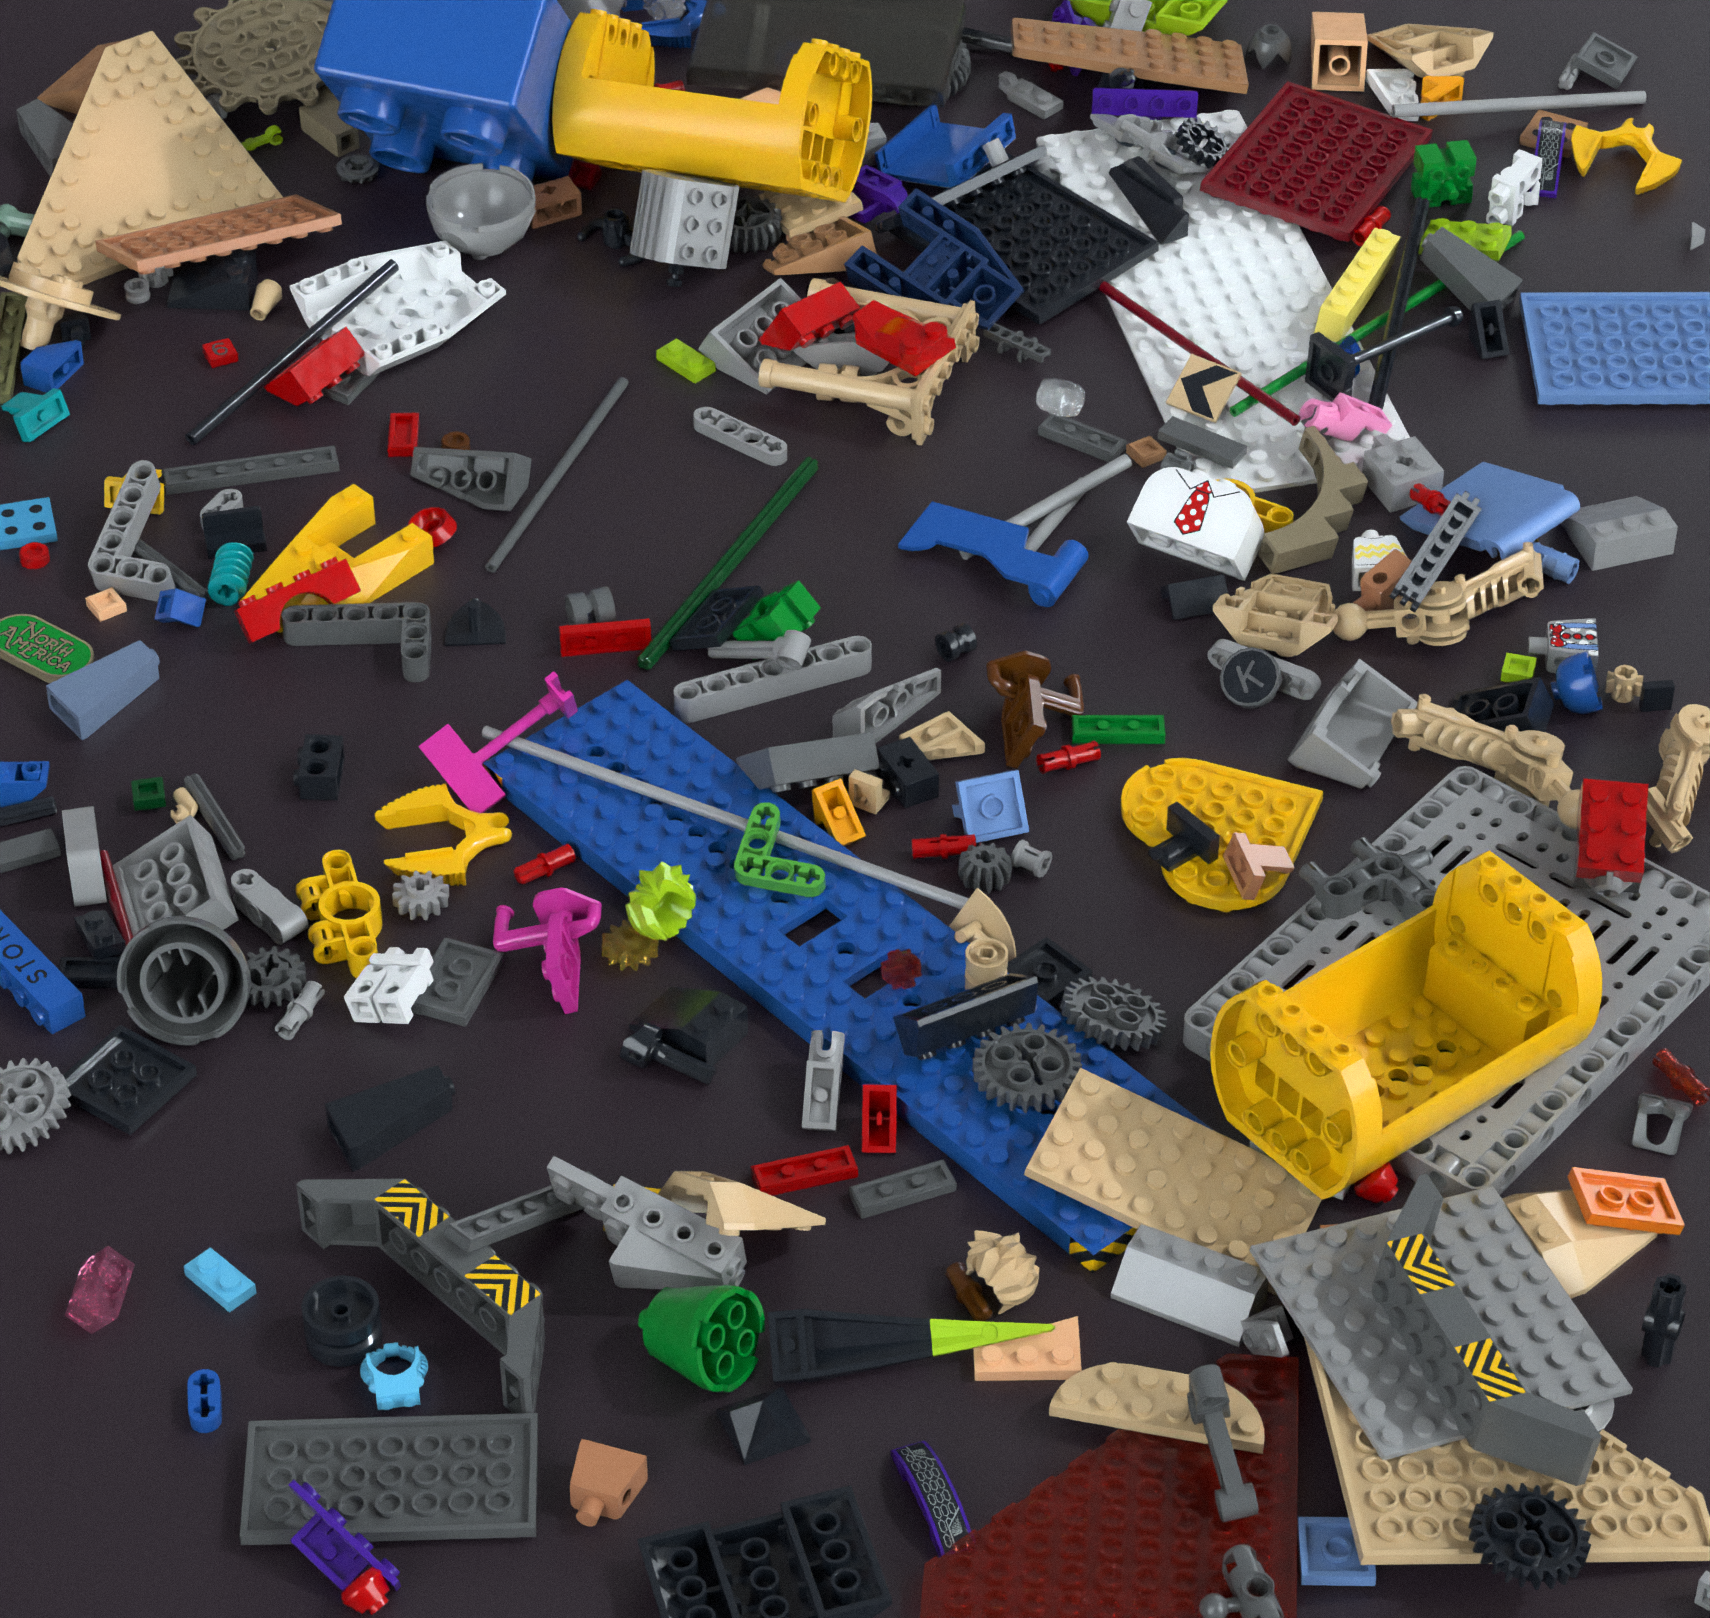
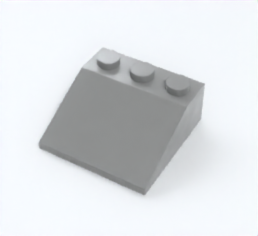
M1638 496L1581 507L1578 512L1560 523L1592 571L1673 554L1678 528L1665 508Z

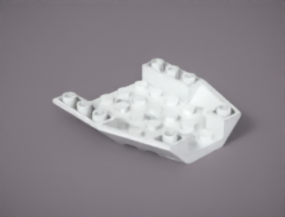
M447 241L351 259L342 265L327 269L320 274L290 285V291L307 326L310 328L387 261L392 259L398 264L399 270L320 337L325 340L342 328L347 327L363 348L365 356L358 360L360 366L357 370L363 375L366 374L368 376L438 348L506 295V290L492 278L476 283L462 272L460 252Z

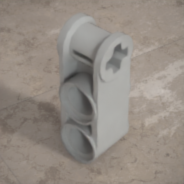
M241 869L232 875L231 886L235 890L233 896L234 907L247 916L255 926L266 932L275 943L282 945L308 928V920L302 909L290 902L277 888L271 886L257 872L251 869Z

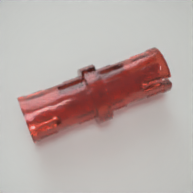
M1667 1048L1660 1050L1656 1054L1661 1061L1653 1058V1065L1670 1079V1084L1675 1089H1681L1697 1106H1702L1709 1101L1704 1094L1706 1093L1710 1097V1088L1695 1076V1071L1691 1066L1681 1063Z

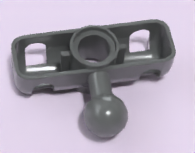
M1246 1544L1231 1547L1224 1554L1221 1569L1233 1597L1224 1598L1218 1593L1205 1595L1199 1605L1202 1617L1225 1618L1228 1613L1240 1612L1242 1618H1284L1282 1608L1274 1593V1581L1265 1573L1262 1564L1257 1561L1254 1548ZM1235 1562L1237 1566L1228 1574L1226 1565Z

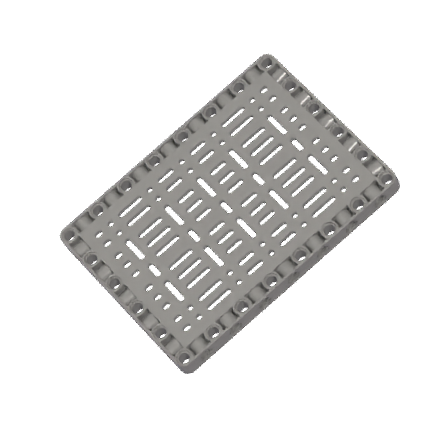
M1461 766L1451 771L1379 836L1372 845L1380 852H1394L1404 855L1418 849L1422 845L1431 852L1442 841H1451L1433 857L1431 865L1417 870L1436 889L1447 875L1441 873V871L1460 853L1470 851L1453 869L1490 850L1559 903L1568 904L1566 908L1578 917L1582 914L1588 915L1584 921L1588 923L1592 934L1600 926H1608L1609 928L1595 940L1602 972L1601 1000L1607 1003L1599 1010L1591 1033L1582 1043L1517 1082L1522 1083L1523 1086L1501 1108L1494 1109L1492 1106L1511 1087L1449 1124L1447 1128L1441 1129L1389 1161L1394 1170L1415 1182L1419 1175L1427 1174L1443 1198L1491 1186L1501 1195L1710 985V892L1646 858L1644 860V874L1638 893L1622 892L1616 897L1604 898L1598 896L1592 889L1574 888L1576 829L1564 825L1557 811L1473 767ZM1497 849H1503L1506 852L1518 857L1519 859L1531 864L1536 868H1530L1529 866L1517 861L1516 859L1504 854L1503 852ZM1356 857L1343 870L1350 868L1362 861L1358 857ZM1551 878H1557L1560 881L1572 886L1573 889H1570ZM1314 895L1186 1011L1183 1030V1043L1185 1047L1211 1062L1210 1050L1214 1022L1219 1010L1227 1000L1263 980H1267L1283 989L1307 965H1313L1314 967L1296 983L1298 984L1355 951L1368 938H1377L1405 922L1406 919L1402 917L1403 913L1391 901H1380L1378 899L1361 907V911L1346 916L1343 919H1331L1322 913V903ZM1588 898H1594L1629 918H1624ZM1350 926H1356V927H1357V928H1356L1351 934H1349L1344 940H1337V939H1336V938L1339 937L1348 927H1350ZM1629 940L1636 941L1616 963H1606ZM1648 952H1657L1636 975L1630 976L1627 974ZM1415 1064V1066H1424V1064ZM1398 1078L1390 1079L1391 1081H1402V1082H1404L1403 1080L1398 1079ZM1463 1135L1470 1136L1468 1140L1460 1139Z

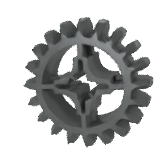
M749 195L742 198L738 196L729 249H733L734 253L744 251L746 254L747 251L757 253V250L766 251L768 246H775V242L779 241L782 235V227L780 226V221L782 220L781 209L775 208L776 204L770 203L769 199L761 200L759 196L752 198Z

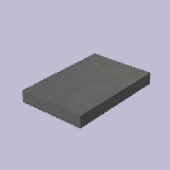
M444 937L432 957L434 962L429 969L434 980L430 986H427L423 994H419L411 1007L412 1013L466 1027L503 965L505 957L503 952Z

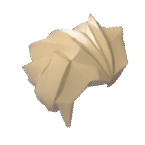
M975 1230V1241L967 1242L971 1249L967 1252L966 1274L970 1275L976 1271L978 1277L985 1279L986 1285L993 1287L994 1294L997 1295V1299H1000L999 1302L1003 1304L998 1311V1314H1002L1013 1306L1027 1301L1034 1294L1039 1278V1267L1035 1265L1037 1257L1026 1253L1025 1247L1020 1243L1019 1232L1011 1236L1002 1237L1000 1234Z

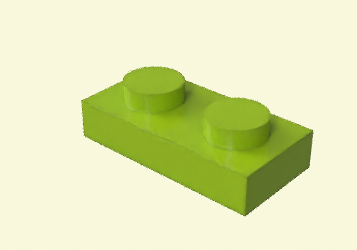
M677 338L656 350V360L695 384L716 372L714 361Z

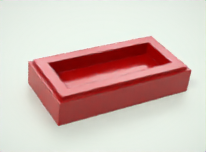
M390 413L388 457H413L414 447H418L419 413Z

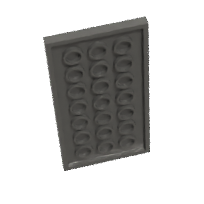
M538 1413L249 1421L240 1525L241 1545L292 1544L290 1540L315 1515L291 1491L288 1484L293 1479L300 1486L306 1481L321 1496L317 1502L326 1511L333 1507L347 1521L343 1527L352 1536L359 1532L369 1542L536 1537Z

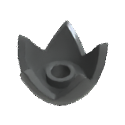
M1267 24L1252 36L1245 56H1250L1255 50L1262 69L1272 61L1276 54H1279L1285 63L1290 64L1292 54L1291 42L1281 27Z

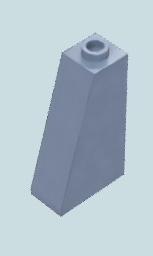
M141 640L134 642L46 685L49 709L81 740H84L159 679V657L154 649H149Z

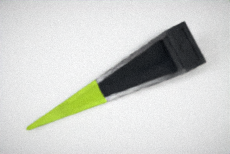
M812 1309L768 1312L774 1385L809 1381L813 1383L1047 1333L1055 1329V1326L1052 1324L927 1319Z

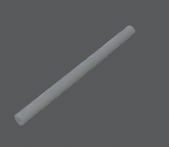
M1123 454L1006 520V522L1025 527L1130 468L1132 462L1128 455ZM959 550L960 555L965 560L975 555Z

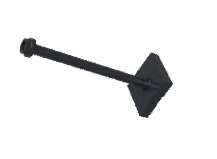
M1449 306L1444 309L1443 315L1353 355L1348 354L1320 332L1310 335L1305 382L1331 402H1333L1339 392L1352 397L1356 365L1446 325L1456 327L1462 322L1463 313L1459 307Z

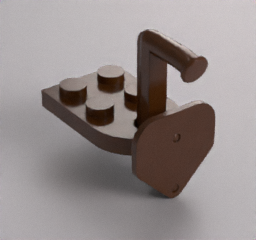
M1021 651L991 660L986 664L989 683L996 689L999 695L1005 697L1002 709V729L1006 766L1017 769L1023 759L1028 758L1031 754L1032 747L1038 737L1041 738L1045 733L1047 722L1044 720L1043 708L1070 716L1083 714L1084 702L1080 683L1081 678L1078 674H1070L1064 679L1063 684L1068 688V696L1041 687L1051 672L1050 660L1045 656L1029 651Z

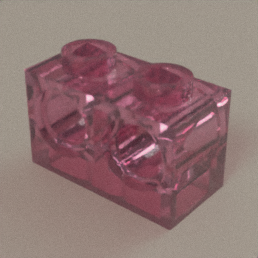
M109 1246L82 1262L65 1316L91 1334L118 1318L135 1264Z

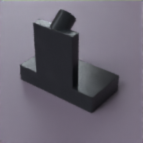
M1179 802L1168 806L1166 830L1173 836L1148 850V855L1168 872L1196 856H1199L1207 864L1217 860L1220 835Z

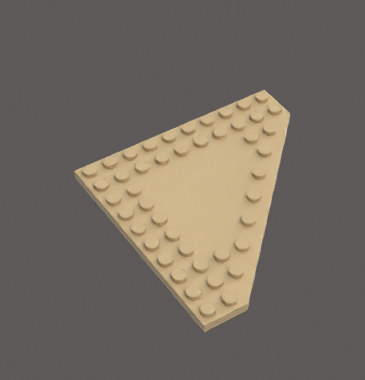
M149 31L105 47L17 256L18 263L40 269L41 275L51 277L52 274H59L84 282L83 285L128 268L99 253L96 249L95 240L282 198L283 196L155 33Z
M1305 1339L1360 1565L1481 1564L1480 1561L1483 1553H1474L1473 1547L1475 1542L1469 1540L1471 1529L1468 1527L1475 1505L1477 1503L1480 1504L1484 1494L1491 1497L1495 1487L1504 1492L1506 1484H1510L1515 1491H1518L1521 1483H1524L1527 1490L1533 1492L1536 1485L1540 1486L1541 1494L1545 1496L1552 1490L1554 1491L1553 1499L1558 1502L1564 1498L1568 1500L1565 1506L1567 1510L1572 1508L1579 1510L1576 1519L1586 1520L1584 1530L1591 1533L1588 1541L1591 1544V1548L1586 1562L1710 1561V1516L1703 1494L1690 1485L1687 1489L1669 1478L1670 1472L1647 1457L1642 1461L1626 1450L1627 1445L1603 1429L1599 1432L1602 1437L1585 1484L1579 1486L1473 1450L1466 1438L1392 1459L1382 1460Z

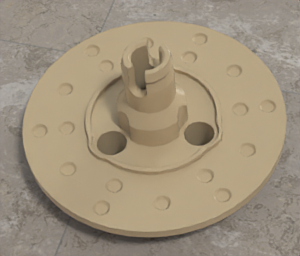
M14 261L9 278L0 276L1 287L27 296L25 304L27 319L23 329L22 340H20V346L34 350L36 347L48 345L54 325L63 318L65 308L113 320H120L121 314L91 304L94 292L83 288L84 282L59 274H52L51 277L41 275L40 269Z

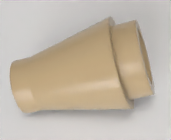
M266 279L256 286L253 305L250 310V315L254 319L264 320L267 314L282 299V288L277 282Z

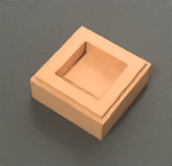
M113 587L85 598L87 607L100 622L127 612L126 603Z

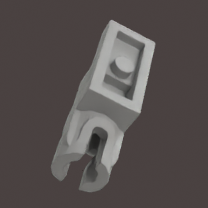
M814 1030L811 1032L809 1060L806 1066L802 1129L836 1131L845 1034L832 1031L831 1048L823 1050V1031Z

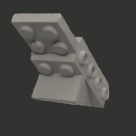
M553 1156L547 1166L553 1191L555 1192L554 1195L568 1205H572L575 1202L584 1207V1211L597 1220H602L607 1238L617 1245L616 1250L608 1261L616 1286L620 1288L663 1289L664 1287L740 1285L745 1274L743 1268L747 1263L741 1237L719 1234V1228L707 1225L706 1219L623 1176H620L613 1187Z

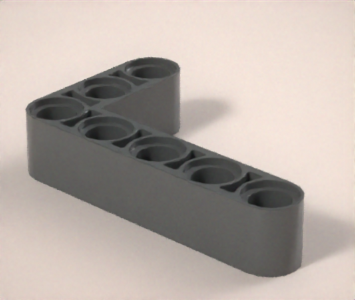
M424 603L295 605L287 607L282 611L284 641L289 645L401 643L403 677L410 682H422L430 675L432 633L430 610Z

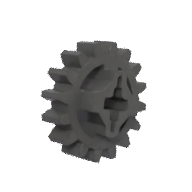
M273 946L270 952H266L263 947L259 948L258 955L251 952L247 953V964L251 978L249 998L251 997V1005L255 1006L261 1001L264 1004V1008H268L270 1002H275L279 1007L282 1006L283 999L291 1001L294 999L293 993H301L302 985H305L307 982L305 964L300 962L298 954L290 956V951L287 948L282 952H278L277 946Z

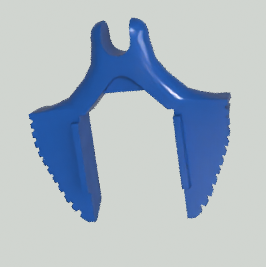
M627 0L626 8L623 6L621 8L623 12L674 6V8L688 12L682 18V21H680V18L642 22V30L649 32L650 41L653 46L691 48L693 31L704 23L721 20L726 15V9L722 6V0Z

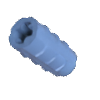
M1533 541L1534 551L1541 554L1543 574L1552 577L1554 580L1557 579L1570 584L1578 572L1579 559L1567 555L1566 552L1562 553L1554 550L1553 547L1549 548L1540 542Z

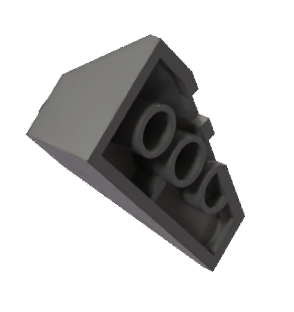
M414 447L411 476L482 509L511 511L528 488L532 458L514 452Z

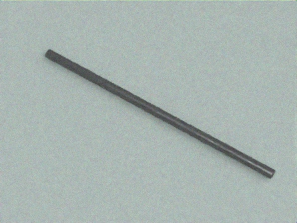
M619 377L489 559L485 565L487 571L496 572L628 385L626 378Z

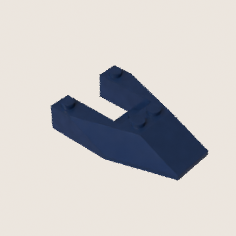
M915 188L898 208L903 225L930 242L928 247L902 272L862 245L844 264L849 282L862 290L962 307L963 303L968 304L970 300L975 301V313L979 314L977 328L989 330L1024 292L1023 287L976 226Z

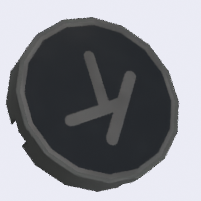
M1253 647L1240 649L1230 655L1222 667L1220 674L1221 688L1227 698L1234 704L1247 709L1259 708L1272 701L1276 696V692L1282 682L1281 668L1275 658L1263 649Z

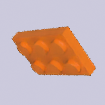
M1572 1167L1567 1176L1586 1224L1680 1235L1685 1226L1664 1178Z

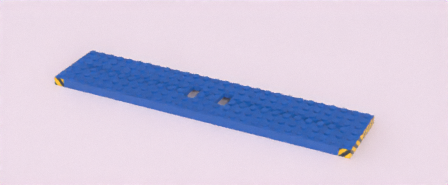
M628 680L577 708L578 712L569 719L563 716L525 738L531 742L609 770L621 771L623 775L749 819L756 805L770 802L775 804L780 811L781 824L779 831L860 859L781 797L772 793L769 788L759 790L738 764ZM511 747L483 763V767L505 793V798L561 844L568 843L576 856L627 897L628 893L635 890L636 885L640 883L639 870L653 871L662 861L669 866L681 865L682 874L690 875L688 883L693 886V891L696 895V905L694 910L692 909V918L687 920L685 928L679 929V934H676V937L809 1044L811 1032L814 1030L823 1031V1050L831 1048L832 1031L844 1033L843 1072L862 1087L863 1084L897 1085L896 1114L1090 1272L1094 1273L1126 1250L1137 1231L1136 1228L1024 1176L1028 1163L1054 1117L1052 1114L1043 1115L1041 1112L1050 1110L1056 1113L1061 1102L1055 1100L1053 1109L1043 1104L1041 1112H1038L1034 1106H1029L1027 1113H1024L1022 1106L1019 1105L1013 1111H1010V1103L1007 1102L1000 1107L997 1106V1097L987 1100L986 1091L979 1092L978 1082L973 1080L972 1058L975 1057V1049L980 1048V1041L982 1039L989 1041V1036L977 1038L976 1035L966 1038L967 1043L953 1049H948L947 1046L936 1050L937 1055L924 1060L904 1055L893 1017L964 991L965 950L970 943L968 941L958 943L954 937L956 933L954 930L895 885L778 843H774L771 857L814 864L823 869L826 880V888L823 893L816 897H805L746 886L737 881L733 869L734 861L744 835L742 830ZM659 802V803H662V804L659 805V804H651V803ZM766 816L762 819L761 824L765 825L766 820L771 816ZM679 818V819H682V821H679V820H671V819ZM699 834V835H703V837L692 836V835ZM755 839L749 843V846L759 849L765 846L766 842L762 839ZM713 851H723L724 853L721 854V853H718V852H714V853H711V852H713ZM749 866L747 870H744V872H749L750 869L754 867ZM777 870L772 873L771 877L776 880H782L789 874L784 870ZM810 878L809 882L806 883L811 884L816 878ZM778 900L787 901V903H782V902L774 903V902H775V901H778ZM825 909L841 920L800 947L785 936V934ZM841 951H849V952H852V954H846V953L839 954V952H841ZM890 960H893L907 971L865 999L849 987ZM1038 995L1035 1013L1024 1016L1026 1021L1018 1024L1020 1029H1025L1027 1023H1031L1034 1030H1037L1043 1024L1047 1033L1057 1029V1038L1067 1035L1068 1044H1076V1052L1081 1053L1082 1069L1211 1129L1105 1046L1097 1044L1093 1037L1086 1039L1084 1037L1086 1032H1075L1076 1024H1067V1017L1062 1016L1058 1010ZM916 1003L919 1006H905V1004ZM1006 1024L995 1027L996 1034L1000 1035L1002 1026L1009 1031H1013V1026L1007 1027Z

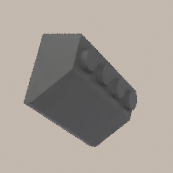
M873 732L769 747L736 757L737 764L759 790L772 788V793L789 791L792 784H798L799 789L817 786L818 780H824L825 784L840 778L843 781V776H849L854 769L866 774L880 769Z

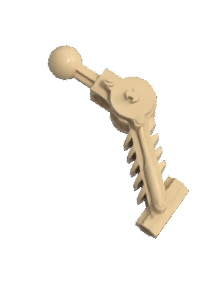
M1524 542L1521 551L1493 564L1487 571L1465 581V575L1459 574L1451 582H1434L1415 613L1410 610L1412 605L1410 601L1405 606L1400 604L1403 597H1396L1394 599V609L1365 611L1355 603L1342 604L1333 613L1338 616V621L1333 631L1342 640L1353 641L1361 638L1367 629L1396 627L1397 638L1406 637L1407 643L1411 645L1418 643L1419 640L1424 644L1432 646L1455 644L1466 637L1467 630L1470 629V619L1492 608L1502 607L1523 596L1534 598L1544 589L1541 554L1534 551L1532 542ZM1406 614H1415L1417 617L1407 619L1404 616Z
M1427 694L1419 695L1416 709H1398L1392 714L1393 734L1397 738H1409V750L1415 752L1420 750L1421 747L1451 759L1466 760L1496 771L1494 779L1505 782L1511 788L1528 797L1535 798L1547 807H1549L1550 800H1557V814L1561 822L1567 827L1577 830L1580 789H1570L1573 771L1562 761L1565 745L1556 736L1535 730L1520 732L1515 725L1506 726L1505 732L1475 722L1465 714L1457 712L1454 708H1445L1431 703V697Z
M1690 704L1683 707L1679 714L1676 713L1671 720L1670 729L1666 728L1659 743V753L1664 761L1657 786L1648 788L1646 820L1654 830L1649 843L1656 848L1660 847L1663 843L1670 853L1680 851L1693 839L1686 826L1689 824L1703 775V766L1710 756V709L1698 704Z

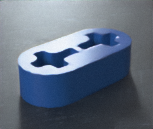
M198 1370L191 1374L187 1383L189 1420L191 1427L195 1431L209 1433L218 1429L222 1422L220 1379L218 1374L212 1370ZM202 1385H208L207 1394H201ZM202 1408H209L208 1417H202Z

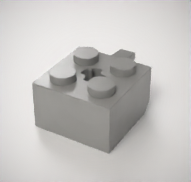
M1384 434L1373 437L1372 449L1364 452L1362 473L1368 480V487L1390 513L1419 504L1411 500L1409 495L1411 489L1419 493V490L1413 487L1417 483L1425 485L1430 490L1439 491L1442 489L1444 470L1416 436L1397 442H1392Z

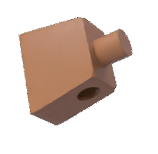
M1394 549L1362 576L1360 580L1361 597L1353 603L1358 604L1365 611L1394 609V600L1389 595L1412 561L1397 549Z
M581 1439L570 1480L571 1506L574 1509H578L576 1514L577 1520L585 1526L592 1527L597 1524L600 1515L612 1519L621 1518L647 1482V1456Z

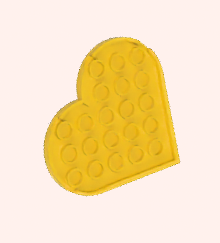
M1171 758L1165 759L1164 764L1152 768L1146 765L1127 780L1121 795V814L1128 829L1150 847H1155L1173 836L1166 830L1168 806L1175 802H1179L1220 835L1218 859L1212 863L1207 864L1199 856H1196L1170 872L1162 866L1161 868L1168 885L1178 895L1186 899L1188 903L1216 909L1221 912H1230L1232 910L1255 907L1270 900L1282 889L1290 874L1264 871L1266 877L1255 899H1242L1223 858L1233 833H1246L1250 844L1284 846L1294 865L1322 802L1323 791L1202 760Z

